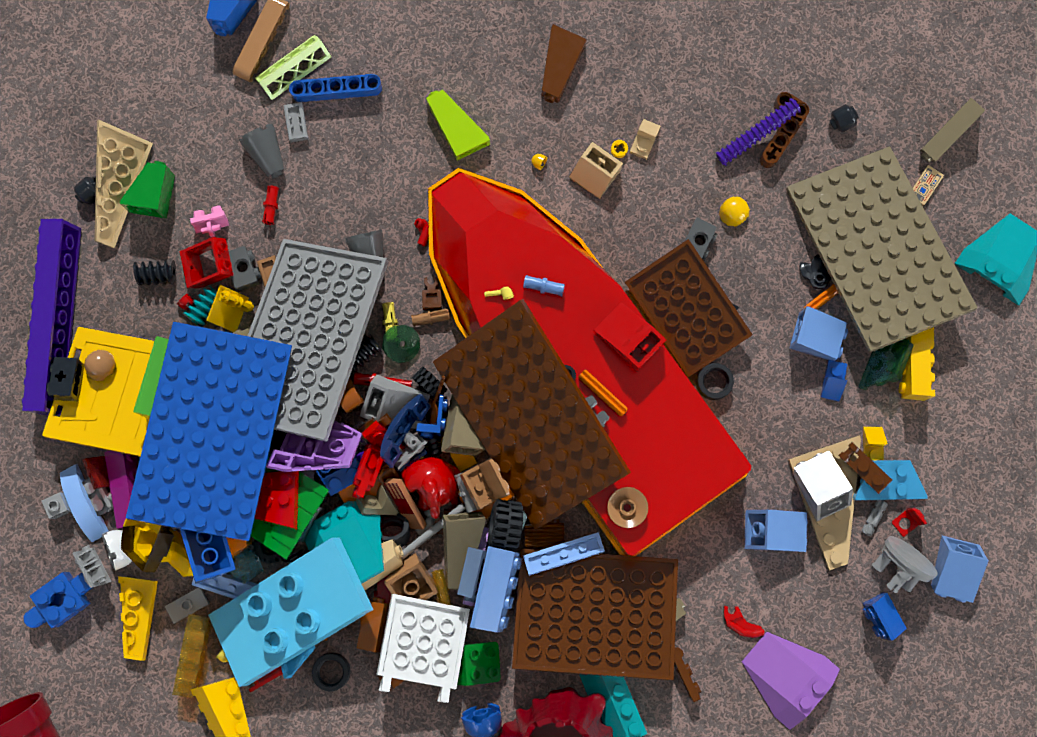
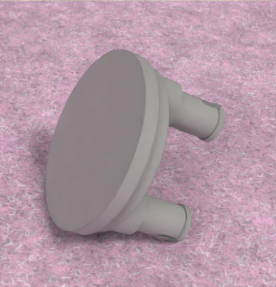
M889 536L885 540L884 548L881 550L882 553L872 563V566L879 572H883L891 560L897 565L896 575L887 584L890 590L894 589V593H898L901 587L911 592L919 581L929 582L938 575L936 568L922 553L907 542L894 536Z

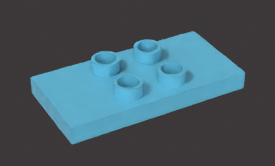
M330 538L208 616L238 686L242 687L250 685L374 609L341 539Z

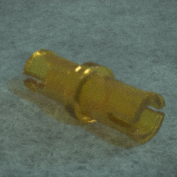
M444 570L432 571L431 574L438 591L439 603L452 605L448 592L450 589L446 585Z

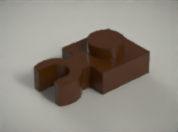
M435 277L434 284H429L428 279L425 278L424 286L427 290H422L423 310H442L441 289H437L438 278Z

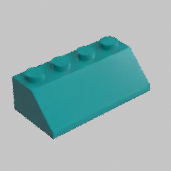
M579 674L588 696L593 693H600L605 697L606 705L601 715V721L604 725L612 727L613 737H642L647 734L624 677Z

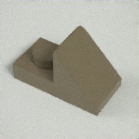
M380 485L376 496L364 495L363 498L356 499L361 514L397 515L398 513L382 485Z

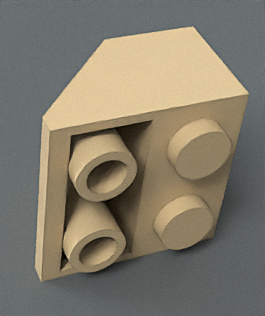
M592 142L579 159L569 178L600 199L621 171L623 163Z

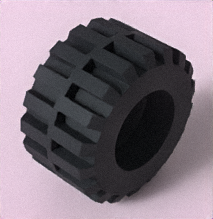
M496 499L489 521L488 544L490 547L512 552L516 551L520 543L524 512L521 502Z

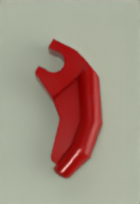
M728 606L723 607V616L727 627L739 635L757 638L765 634L761 626L748 623L744 619L738 606H734L735 611L733 614L728 612Z

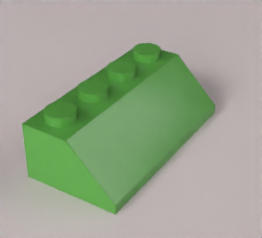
M162 337L155 338L133 410L134 413L149 419L169 339Z

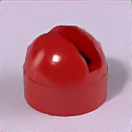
M185 294L178 301L177 305L183 310H189L186 304L189 302L190 305L194 306V300L189 294Z

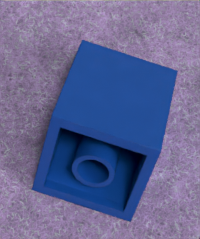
M210 0L206 19L215 34L219 36L232 35L257 0Z

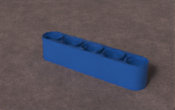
M364 74L296 80L290 84L289 91L295 101L308 102L375 96L381 93L382 84L377 75ZM373 82L378 84L374 88L369 87V85ZM353 84L359 85L357 89H350ZM334 86H340L338 91H332ZM317 87L322 88L318 93L313 92ZM297 89H303L301 94H295Z

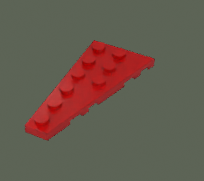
M299 471L264 473L255 519L297 530Z

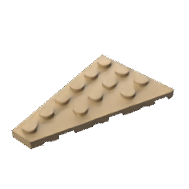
M860 435L788 460L794 475V467L799 462L808 461L818 453L829 451L853 488L851 506L819 521L815 520L799 488L828 570L848 564L855 502L853 495L856 492L857 473L838 455L842 451L845 452L851 442L860 449ZM854 453L850 459L854 462L859 456Z

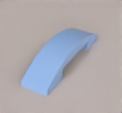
M75 464L60 472L61 485L75 520L88 539L94 542L102 538V534L108 532L102 516H97L82 484L85 479L78 464Z

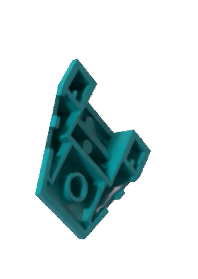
M1010 213L964 248L954 264L969 274L973 272L978 273L1004 290L1003 296L1019 306L1029 291L1037 258V230Z
M348 501L314 520L305 538L309 552L330 538H340L361 584L384 571L380 515L361 514L356 501Z

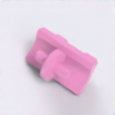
M221 206L212 207V213L207 215L203 210L194 211L193 218H190L196 234L201 232L202 234L209 233L210 237H215V231L229 226L228 219Z

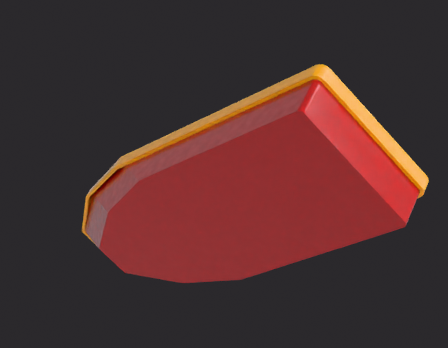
M457 168L428 188L429 256L456 326L463 337L467 338L512 305L524 299L563 364L571 366L575 370V383L583 396L587 398L592 395L598 404L592 410L596 415L603 410L609 416V420L604 424L603 428L631 473L581 503L618 555L637 556L747 476L751 471V464L664 345L636 372L593 331L621 302L641 318L643 316L622 287L603 269L578 235L524 191L462 168ZM528 275L539 279L548 278V281L565 284L563 295L560 296L547 292L542 294L538 290L523 288L525 276ZM509 287L514 295L511 299L503 300L502 295L485 297V292ZM584 370H587L628 408L623 416H619L579 379V375ZM624 487H632L639 490L648 502V513L645 520L632 528H624L615 524L611 520L607 509L611 495L616 490ZM629 504L624 505V510L629 512L631 506Z

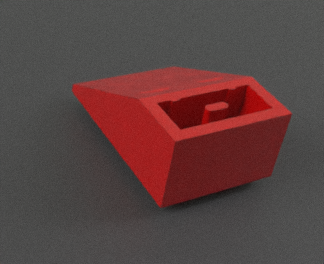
M622 302L593 330L636 372L666 342V339L652 325Z

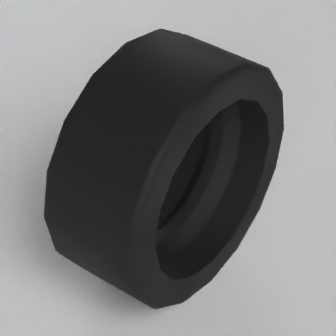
M719 363L705 366L698 373L696 379L699 393L704 398L712 401L726 397L734 385V378L730 369ZM719 371L724 375L726 386L723 391L712 393L705 388L704 377L707 373Z
M399 513L397 515H381V531L389 526L403 528L401 533L396 536L386 537L382 535L381 543L393 539L397 546H405L411 536L407 518Z
M334 652L326 653L313 664L312 679L321 690L328 692L337 691L349 680L351 673L350 664L341 654ZM328 660L337 661L343 669L342 678L334 684L326 683L320 677V668Z

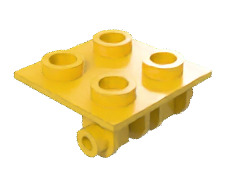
M220 285L206 321L235 332L238 329L243 313L252 311L254 305L251 301H248V297Z

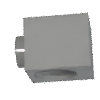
M59 492L42 500L49 519H58L71 513L64 493Z

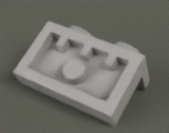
M98 473L91 474L92 477L83 481L82 484L97 516H103L113 510L112 496L106 487L108 485L106 478Z

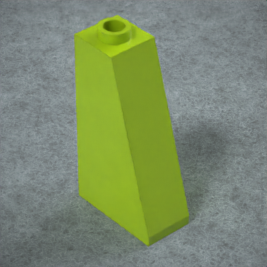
M444 90L439 92L433 91L426 97L427 104L457 161L490 145L488 135Z

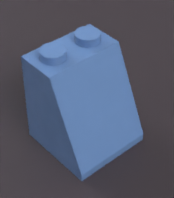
M806 306L799 312L789 349L835 361L841 357L843 352L841 344L848 334V329H846L847 323Z
M746 510L745 549L806 552L807 512Z
M942 535L935 565L938 575L932 580L931 584L934 593L940 597H953L960 602H974L989 561L980 545Z

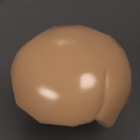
M96 350L86 357L84 368L87 376L92 380L104 381L107 376L113 374L116 364L113 355L108 351Z

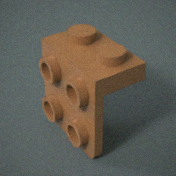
M493 459L487 460L460 474L477 510L496 501V499L510 495L509 485L502 478L500 467Z

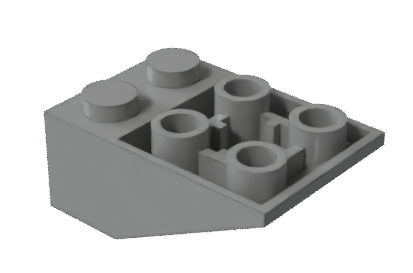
M376 374L370 382L360 416L368 420L372 417L375 420H379L387 413L391 417L392 422L400 410L418 394H422L427 402L429 401L430 394ZM415 421L411 428L417 429V423L422 421Z

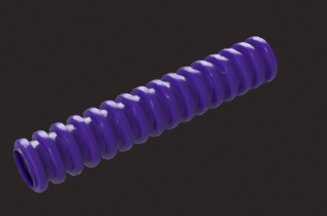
M790 98L789 102L784 103V106H779L780 109H775L774 113L771 112L769 117L765 116L764 120L761 119L759 124H755V127H750V130H746L744 135H740V138L736 137L734 142L731 141L730 145H726V148H721L720 152L717 151L716 156L720 162L727 166V162L731 163L733 158L736 159L737 155H742L741 152H746V149L751 148L752 144L756 145V142H760L762 137H766V134H771V131H775L777 126L781 127V124H785L787 119H791V116H796L795 113H800L801 108L797 102Z

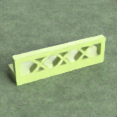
M313 35L255 77V79L270 99L273 100L287 90L293 81L301 80L330 59L331 55L322 41ZM321 48L325 55L320 59H313L314 52ZM302 60L309 61L308 68L305 70L298 69L299 62ZM287 71L294 72L293 78L290 81L283 80L284 73ZM272 82H279L278 89L271 93L267 85Z

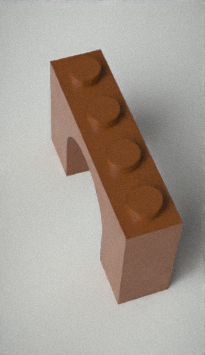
M373 597V601H369L374 610L360 618L361 626L357 649L381 652L390 604L384 603L385 599Z

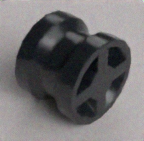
M441 436L426 441L427 443L424 446L428 449V457L444 453L441 451L443 441Z

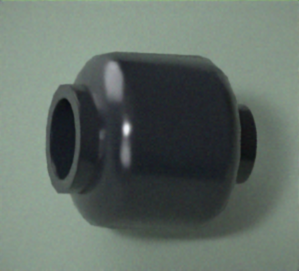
M845 104L831 112L832 119L829 122L834 130L838 128L840 132H845L857 125L859 116L853 106L849 107V105Z
M84 177L75 185V198L80 203L88 205L95 203L96 177Z

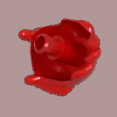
M435 457L422 458L403 467L401 477L405 487L409 492L417 490L419 498L416 506L421 510L430 509L432 518H439L441 506L449 502L451 504H458L459 495L457 491H459V487L454 478V475L460 474V470L457 467L451 466L448 462Z

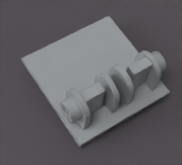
M409 431L403 440L406 448L400 449L402 453L394 465L398 470L401 467L407 466L410 458L424 449V445L427 442L417 433L414 435Z
M87 545L81 551L72 553L75 557V563L80 567L84 580L90 588L112 582L95 548H90Z

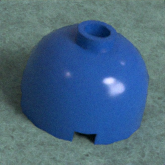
M487 703L488 708L476 710L477 706L470 707L462 713V723L468 735L471 737H492L499 731L502 717L500 707L497 704Z

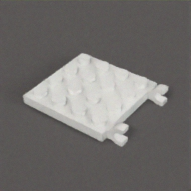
M392 594L377 669V675L382 676L379 691L389 692L391 678L441 687L437 702L448 703L450 689L455 690L457 688L470 609Z

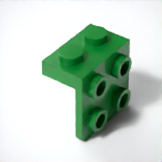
M498 643L464 644L457 685L469 686L499 682L501 674Z

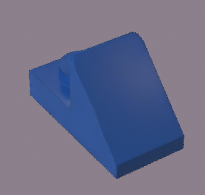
M832 360L827 361L821 398L840 401L847 384L845 375L848 364Z

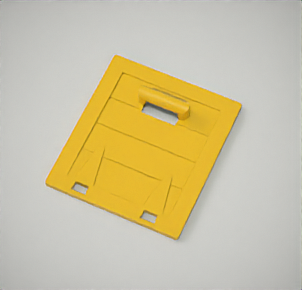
M78 327L68 358H74L76 349L81 350L79 360L85 364V359L90 353L96 350H105L113 355L116 365L113 374L107 376L104 381L92 380L87 376L84 368L78 401L54 400L43 436L45 438L141 456L149 418L136 414L133 410L154 341ZM58 405L63 406L60 417L55 416Z

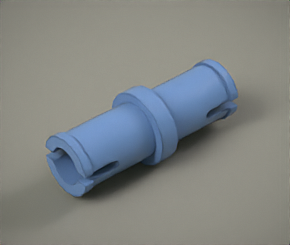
M528 275L525 276L523 288L538 290L542 294L547 292L560 296L563 295L565 284L548 281V278L539 279Z

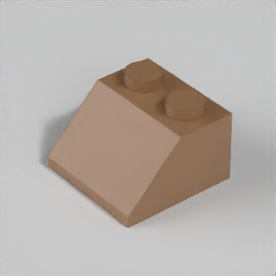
M416 552L403 559V565L390 573L384 581L391 594L426 600L438 593L435 582Z

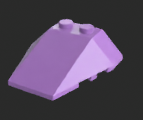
M335 420L327 442L287 433L280 450L273 449L266 467L284 472L350 468L362 438V433Z
M769 632L762 636L742 660L744 667L774 717L789 730L810 714L832 687L840 670L825 656Z

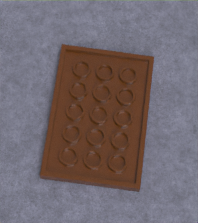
M689 239L625 281V284L655 329L666 339L665 344L687 377H690L753 335Z

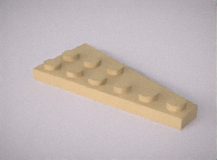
M97 120L95 242L115 248L128 213L120 204V200L144 168L153 143L101 120Z

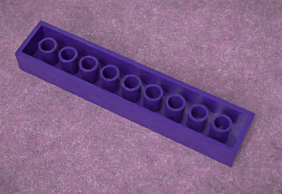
M41 219L38 229L39 243L37 245L36 274L33 284L34 294L31 303L32 315L29 323L30 336L27 342L28 356L25 363L26 377L24 379L22 411L41 415H49L54 401L53 398L47 395V384L51 378L50 367L54 362V357L68 358L71 347L81 228L64 219ZM58 405L55 415H61L63 406Z

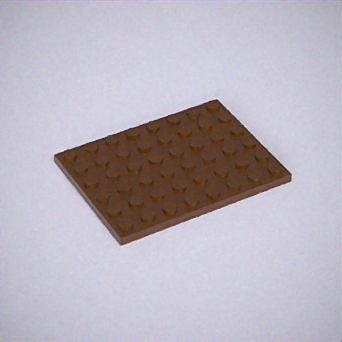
M521 549L520 558H522V565L519 570L512 669L674 680L678 559L597 554L529 576L523 556L540 550Z

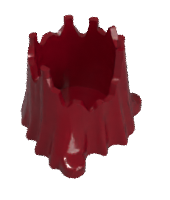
M566 687L550 691L543 699L534 698L532 706L528 710L518 708L516 710V718L511 722L504 723L502 732L497 737H613V729L610 726L604 725L601 721V715L606 705L605 697L602 694L593 693L582 697L574 688Z

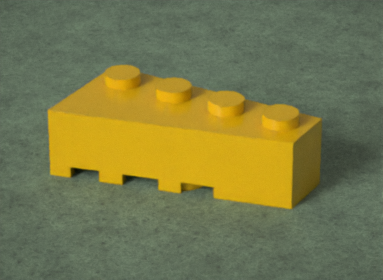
M934 327L905 338V344L901 347V355L904 356V361L900 365V374L903 375L902 382L899 384L901 399L925 401L935 397V390H931L932 382L935 381V373L931 372L935 358L934 354L930 351L934 347Z
M235 677L190 689L193 696H196L199 702L198 707L204 713L208 721L209 730L213 731L215 737H251L240 688Z

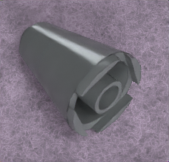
M267 124V129L256 128L243 135V139L239 138V141L265 175L275 179L283 175L284 165L275 127L273 124Z
M382 230L345 238L351 252L383 257Z

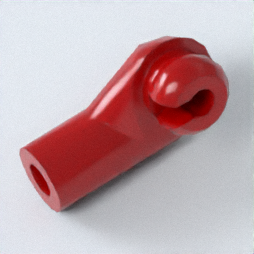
M418 218L414 222L415 227L421 234L417 244L426 247L429 240V224L425 219Z

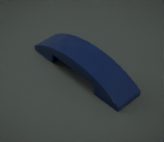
M418 394L400 410L384 435L380 457L389 468H393L402 452L399 446L414 422L422 421L431 407L422 394Z

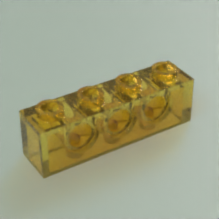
M188 614L172 695L188 698L196 697L193 696L190 689L199 687L211 628L209 616Z

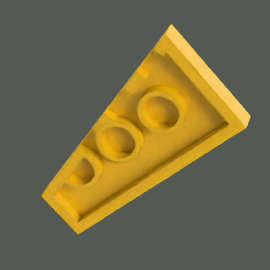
M118 576V583L121 586L119 597L120 601H122L121 621H123L124 629L122 632L124 658L144 661L146 660L158 581Z

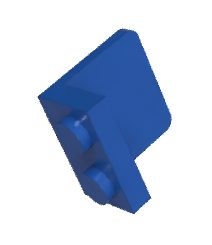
M443 394L439 396L437 425L417 423L416 431L423 439L431 440L434 436L442 437V432L444 433L446 419H444V413L448 414L449 402Z

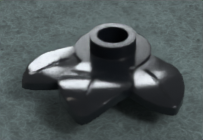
M819 254L814 256L811 263L800 262L799 270L802 277L808 279L814 289H823L832 280Z

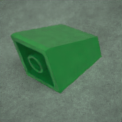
M147 162L120 200V204L129 213L167 219L175 179L174 173L164 162Z

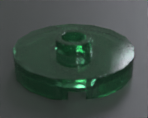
M394 325L384 334L382 349L385 355L392 361L404 363L412 360L417 355L420 348V337L412 327ZM401 341L405 342L403 347H400Z

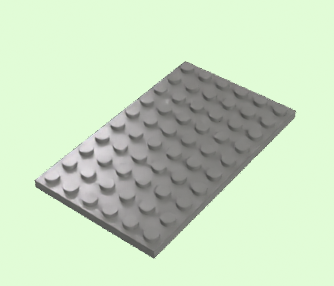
M283 239L248 333L249 337L292 345L274 430L325 442L328 441L389 262L387 258Z

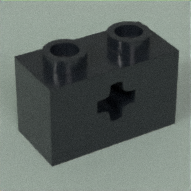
M54 357V362L50 367L51 378L47 384V395L54 400L78 401L84 363L78 358Z

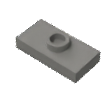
M303 103L283 105L290 143L309 140Z
M197 588L166 605L165 608L173 624L210 603L202 588Z

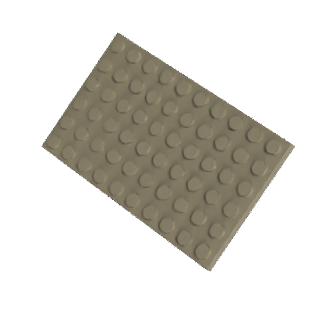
M890 146L787 186V192L869 353L973 312L978 308Z

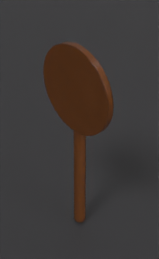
M445 376L441 377L435 399L429 398L428 403L431 407L426 413L428 424L437 425L438 408L436 404L438 403Z

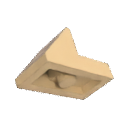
M643 119L630 153L647 160L661 126Z

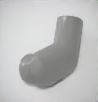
M430 509L424 511V515L427 516L425 519L427 526L423 530L415 529L419 535H422L434 525L435 519L431 517Z

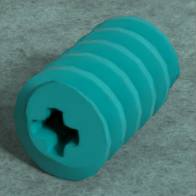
M209 286L210 290L203 289L206 295H198L201 301H193L196 307L188 306L191 313L183 312L196 325H206L203 318L207 319L208 312H210L217 291Z

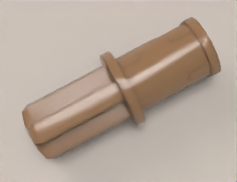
M448 309L432 312L428 310L426 313L412 315V323L414 327L425 324L433 325L435 322L449 320L450 312Z

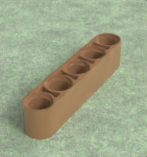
M267 0L234 65L233 75L249 82L253 81L252 77L254 73H257L261 65L260 61L262 57H265L269 49L268 45L270 41H273L277 33L276 29L278 25H281L285 17L286 9L289 10V2L285 0Z

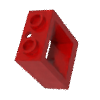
M211 237L179 251L187 288H204L233 276L225 238ZM213 249L217 272L204 278L200 254Z

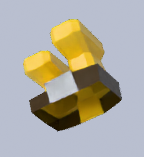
M130 519L125 520L122 530L121 550L143 572L155 573L161 562H168L183 577L193 576L183 539L178 531H173L168 526Z

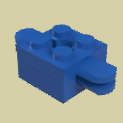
M62 572L31 594L30 598L36 606L25 613L24 623L30 628H36L47 622L51 628H57L89 606L91 603L85 596V593L92 588L85 582L83 573L73 578L70 572Z

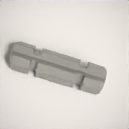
M883 500L876 501L874 505L876 507L872 509L866 520L867 524H864L861 530L867 536H872L875 531L874 527H877L883 516L882 512L888 506Z

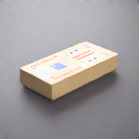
M929 165L913 186V190L922 206L926 204L944 176Z

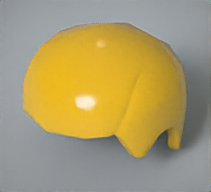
M733 196L725 200L721 205L719 216L727 226L736 227L749 217L750 208L743 198Z

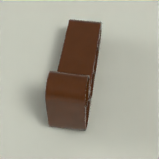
M782 92L777 96L774 102V109H780V100L789 102V99L792 98L801 108L803 116L796 114L794 117L791 116L790 120L787 119L785 124H781V127H779L760 157V163L765 168H772L777 163L809 114V106L788 92ZM785 125L792 126L793 131L787 130ZM775 140L782 141L783 146L777 145ZM772 151L775 152L772 159L768 160L767 158Z

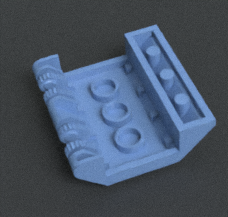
M488 546L470 624L471 628L492 632H503L504 628L507 629L509 623L507 612L508 609L512 608L514 600L511 594L512 590L516 589L518 578L515 576L517 569L520 570L522 565L520 553Z

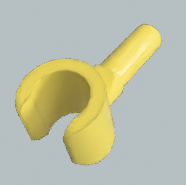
M509 287L485 292V297L502 295L503 300L514 297Z

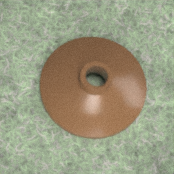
M620 488L609 498L607 505L608 514L611 520L620 527H636L647 516V499L642 492L635 488ZM625 504H629L631 506V510L629 512H626L623 507Z

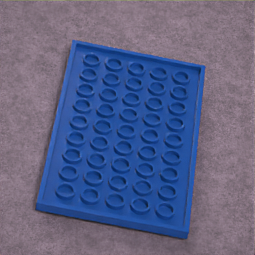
M173 322L126 519L250 541L292 345Z

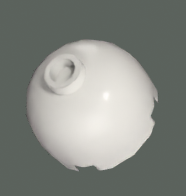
M112 530L102 534L109 560L115 570L121 569L132 562L121 550L122 530Z

